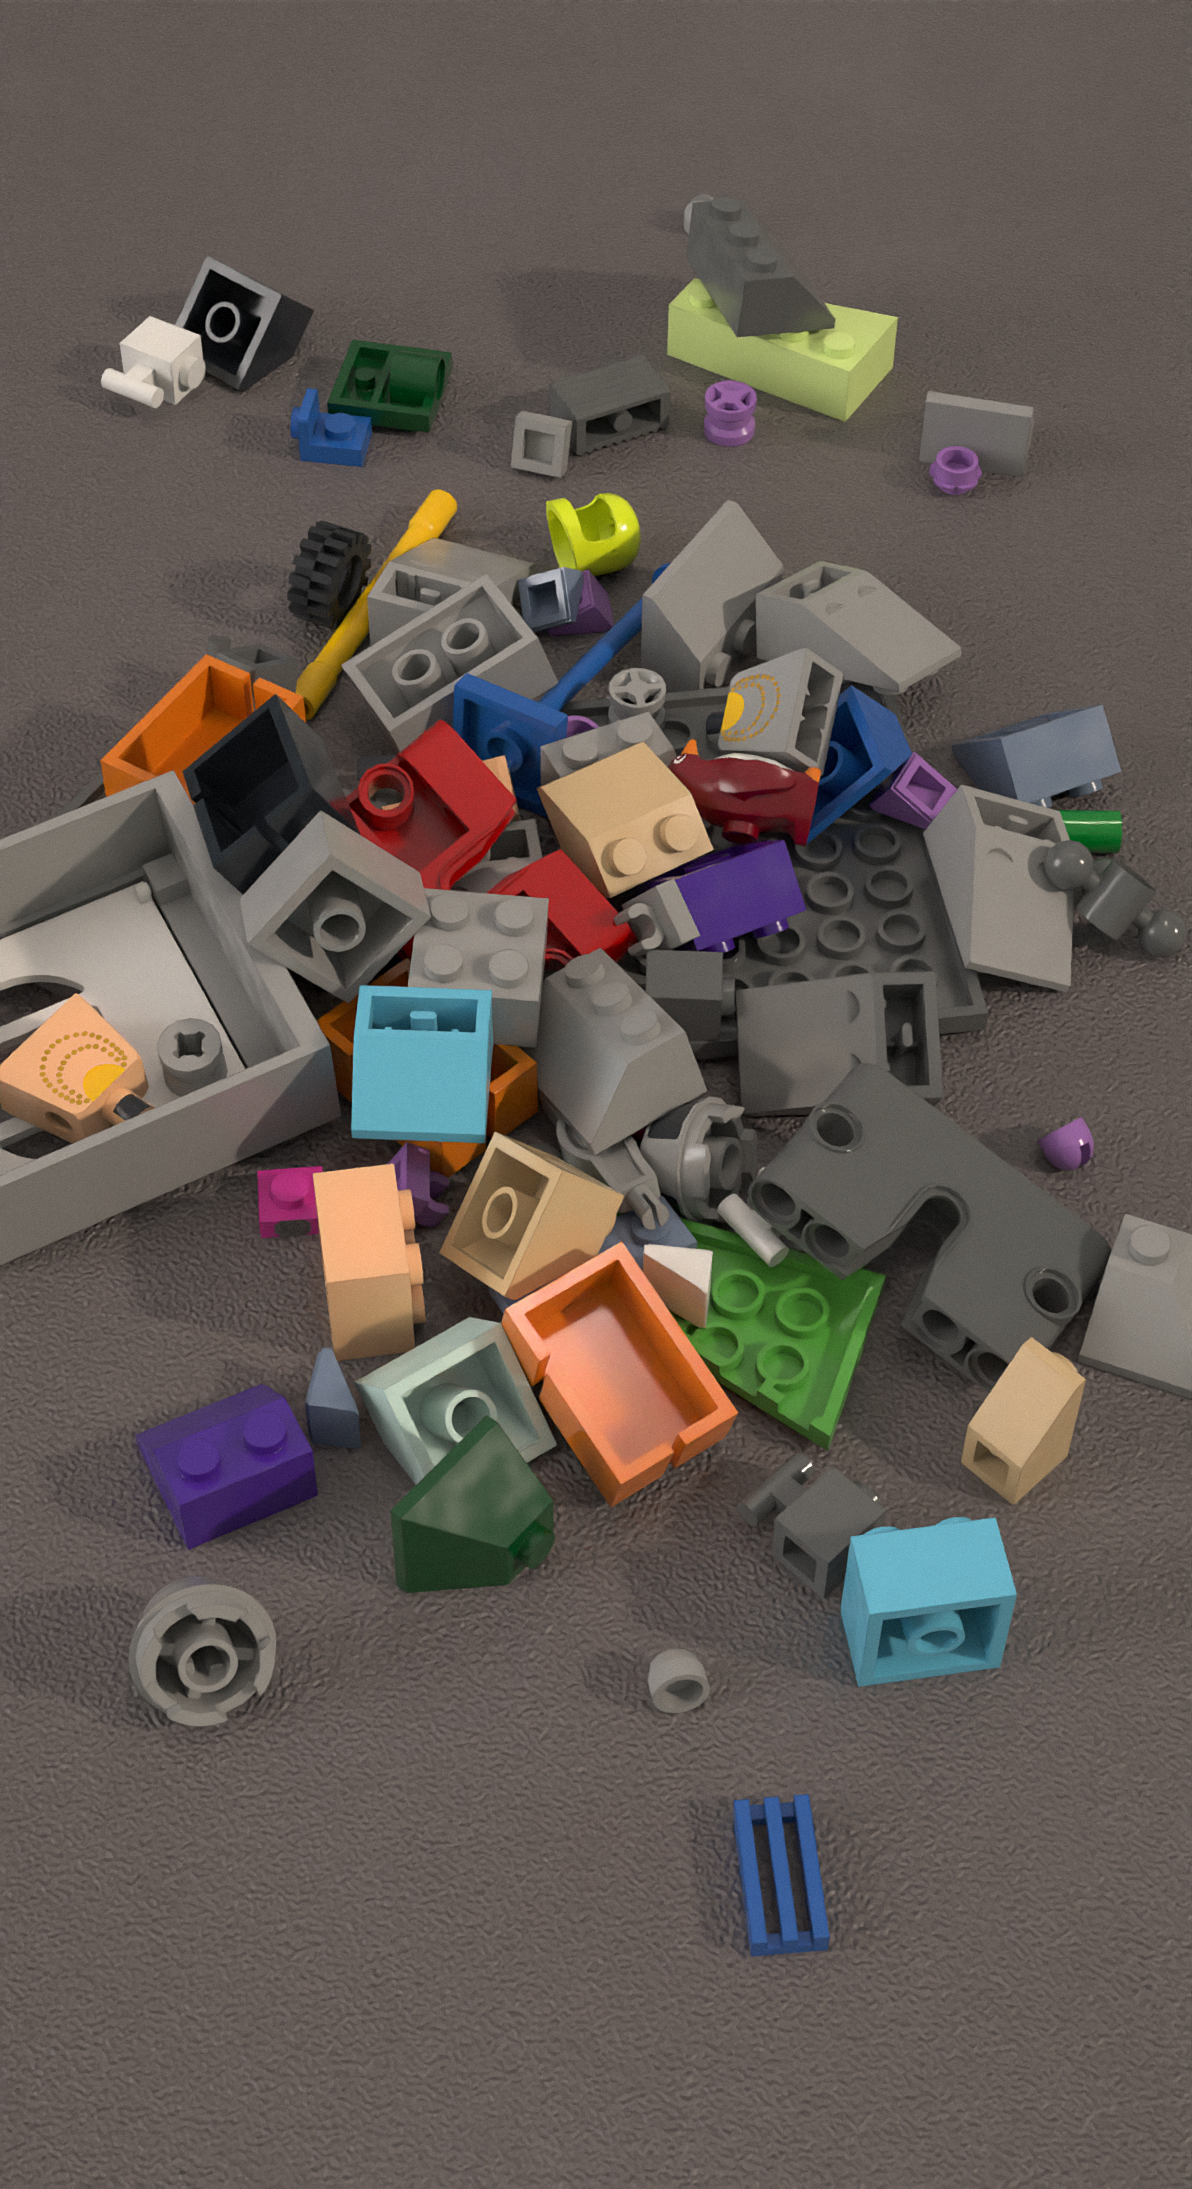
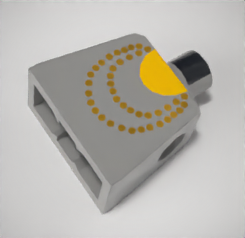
M808 648L793 651L741 671L731 680L725 710L713 712L708 716L706 721L707 736L714 745L719 747L720 752L724 755L732 753L756 755L774 760L799 772H805L810 767H816L821 769L820 776H823L844 673Z

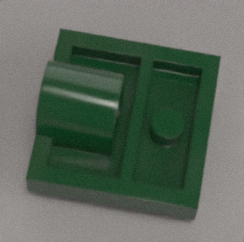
M352 339L327 402L328 413H346L352 416L371 417V425L430 433L453 369L452 352Z

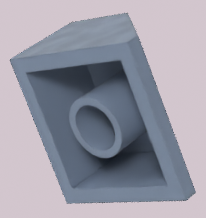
M1103 704L1048 712L951 745L955 758L980 790L1046 808L1053 806L1050 797L1064 791L1068 792L1069 798L1090 794L1103 788L1102 778L1121 772Z

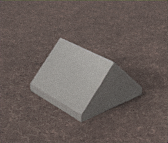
M928 391L919 461L933 463L936 461L938 452L950 446H961L972 450L977 455L978 465L982 471L1023 477L1035 424L1034 408Z

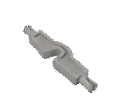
M538 1092L542 1110L556 1127V1135L563 1161L624 1195V1199L618 1209L619 1213L634 1210L643 1226L647 1229H656L654 1219L662 1227L668 1220L669 1211L659 1200L661 1194L656 1173L643 1158L633 1136L629 1135L594 1155Z

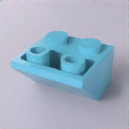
M360 985L353 1046L352 1138L485 1143L493 1051L492 990Z

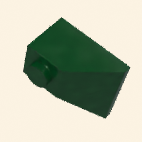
M488 1415L390 1510L396 1583L406 1593L509 1585L525 1567L533 1569L538 1566L548 1555L555 1541L554 1500L498 1422Z

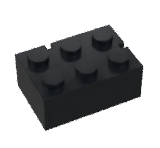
M277 694L273 695L182 771L191 800L196 803L194 809L213 868L242 895L246 893L320 811H323L360 835L323 740Z

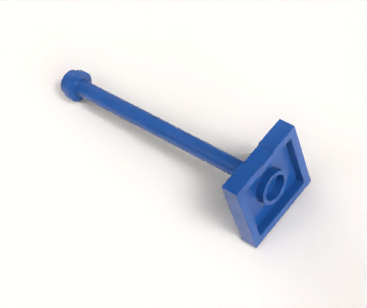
M671 563L661 565L653 573L652 584ZM642 598L558 680L557 685L550 688L537 702L469 673H466L454 685L453 729L482 761L505 755L518 806L548 818L536 789L541 786V746L567 738L568 715L560 711L642 630Z

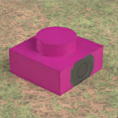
M322 1166L257 1171L261 1238L319 1234L313 1173L323 1172Z

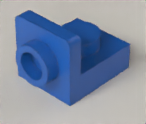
M307 388L301 407H294L292 410L290 424L292 439H299L300 460L362 467L372 436L371 417L352 416L346 413H321L318 389Z

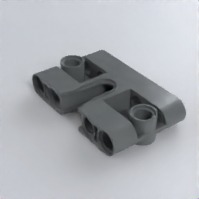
M870 1063L856 1065L824 1102H821L812 1109L802 1127L750 1184L748 1191L750 1203L766 1222L841 1280L852 1275L887 1251L909 1225L922 1223L933 1228L940 1238L941 1247L920 1274L901 1326L976 1385L989 1393L1021 1346L1028 1339L1033 1337L1045 1348L1049 1349L1104 1275L1112 1252L1107 1240L1099 1232L889 1072Z

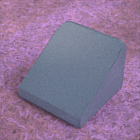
M561 567L518 580L523 620L534 634L576 622L584 583L582 571Z
M322 1348L321 1352L317 1354L305 1401L309 1438L312 1439V1443L354 1449L360 1448L361 1434L356 1404L333 1350Z

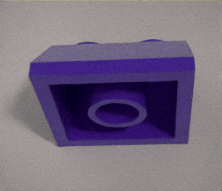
M784 840L736 844L686 862L634 887L635 893L638 896L671 879L675 880L700 934L699 937L675 948V951L725 953L735 948L732 938L752 931L754 938H761L781 932L789 928L787 917L806 911Z
M263 1383L135 1435L136 1443L188 1550L318 1496L313 1450L285 1397Z

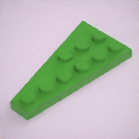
M617 1212L616 1217H618V1216H620V1215H622V1214H624V1213H619V1212ZM680 1218L696 1239L697 1249L713 1251L706 1328H699L671 1310H669L716 1381L828 1451L884 1292L886 1275L859 1269L844 1280H841L808 1253L790 1248L787 1256L778 1265L769 1267L738 1234Z

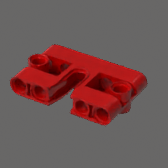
M441 719L405 747L387 764H378L368 769L361 777L358 788L346 797L362 837L420 872L424 888L451 890L459 879L483 860L516 815L512 807L517 802V799L459 734ZM380 789H393L402 795L403 801L399 806L390 810L378 809L370 802L372 795ZM562 849L506 876L487 892L488 894L549 899L544 970L559 971L565 968L572 959L590 954L599 948L617 962L629 952V947L638 943L635 933L627 922L622 925H616L614 918L618 912ZM414 935L396 953L401 961L406 958L411 960Z

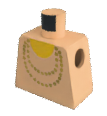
M77 993L70 997L0 1064V1104L2 1109L10 1115L72 1144L155 1108L142 1099L149 1086L143 1062L138 1052Z

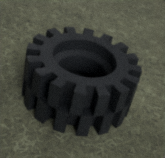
M326 521L316 522V527L311 526L307 531L308 539H302L299 545L301 549L300 556L295 555L292 564L296 565L295 572L289 575L288 583L292 584V588L287 592V600L291 601L289 610L293 613L294 617L336 630L361 596L362 587H367L369 577H366L365 574L371 568L372 560L367 557L372 550L371 544H367L369 538L364 533Z

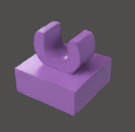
M406 1142L388 1164H394L398 1190L411 1189L415 1221L427 1227H435L449 1213V1206L437 1203L431 1198L437 1199L449 1186V1179L441 1173L430 1171L429 1149Z

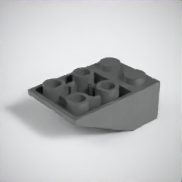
M936 971L872 972L735 991L740 1106L745 1109L741 1116L809 1115L815 1106L824 1102L856 1065L862 1063L874 1064L886 1070L933 1107L943 1098Z

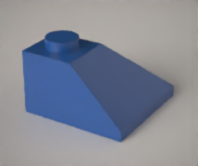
M852 685L839 695L823 776H820L807 844L912 755L896 715Z

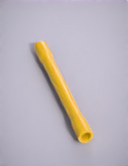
M436 489L429 493L410 520L407 531L314 662L310 663L297 679L296 694L304 697L306 720L314 717L336 685L337 677L343 670L341 665L351 659L369 633L367 596L388 562L432 538L438 539L456 513V500L448 492Z

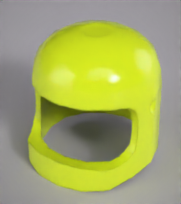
M611 493L598 494L590 504L574 509L565 498L546 501L550 537L560 568L567 567L582 572L588 569L595 577L624 569L634 562L640 549L641 533L637 516L625 499Z

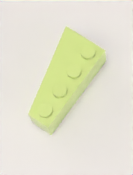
M694 278L669 304L667 355L846 422L893 368L898 317L825 303L836 319L833 329L737 338L700 279Z

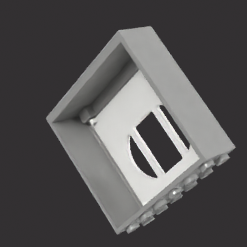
M173 770L0 839V991L12 986L32 982L58 983L83 991L78 995L83 997L138 1052L143 1062L149 1086L142 1099L155 1107L150 1111L38 1159L20 1157L3 1150V1148L43 1131L42 1129L17 1117L0 1123V1265L341 1117L330 1044L286 967L247 944L240 898L243 895L213 868L194 806ZM68 999L1 1026L0 1051L26 1041ZM188 1018L202 1019L212 1024L220 1034L228 1071L227 1076L222 1080L179 1097L172 1093L165 1083L157 1043L162 1032L174 1022ZM192 1052V1053L186 1054V1055H193V1054H194V1055H195L196 1057H198V1058L202 1056V1053H201V1052Z

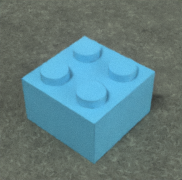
M953 1517L945 1519L934 1526L904 1530L885 1526L872 1529L864 1535L851 1536L840 1612L858 1687L999 1668L1001 1666L1017 1593L996 1517L980 1520Z

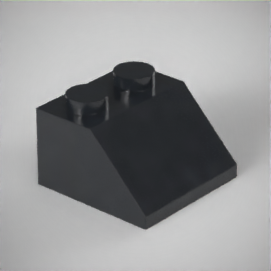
M206 256L175 326L201 336L205 372L244 392L293 357L314 310L256 279Z

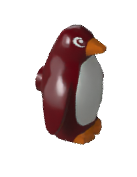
M694 739L689 740L682 753L668 765L667 768L692 794L700 817L712 825L723 828L722 837L737 844L757 842L759 833L784 832L791 835L795 844L806 847L816 803L821 769L810 767L805 772H799L771 759L741 753L722 755L712 760L702 759L698 756L696 740Z

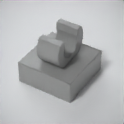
M521 411L515 418L511 468L561 478L567 472L572 421Z
M674 879L659 884L622 904L624 910L619 912L614 918L617 926L629 921L638 939V943L628 948L631 956H641L644 954L647 959V950H673L700 936Z

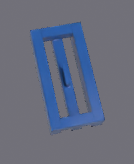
M809 1794L794 1795L793 1802L780 1803L779 1796L764 1798L762 1805H750L749 1799L734 1800L732 1814L751 1957L828 1950L830 1936ZM783 1823H794L809 1931H797ZM766 1825L780 1933H766L752 1826Z

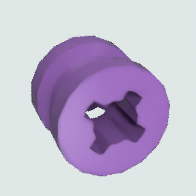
M732 380L717 382L707 389L705 393V409L708 413L704 418L703 428L708 440L722 446H738L752 439L755 433V418L752 414L756 409L757 403L756 392L752 387L743 382Z

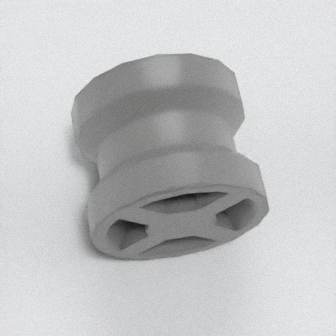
M630 668L614 675L609 682V701L611 706L608 712V724L649 711L660 729L663 730L665 727V709L663 704L666 701V684L663 678L656 672L645 668Z
M194 1018L178 1020L167 1026L160 1035L157 1043L158 1055L165 1083L175 1095L182 1097L226 1078L228 1071L220 1034L212 1024L202 1019ZM192 1052H201V1053H202V1056L198 1058V1057H196L194 1054H193V1055H186V1054L192 1053Z

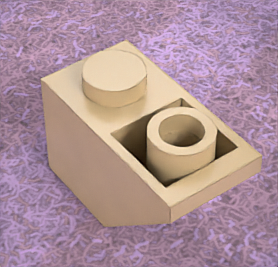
M1033 1337L1028 1339L1016 1353L968 1424L961 1463L1012 1505L1016 1504L1068 1456L1086 1379L1078 1374L1074 1365L1066 1357L1059 1353L1050 1352Z

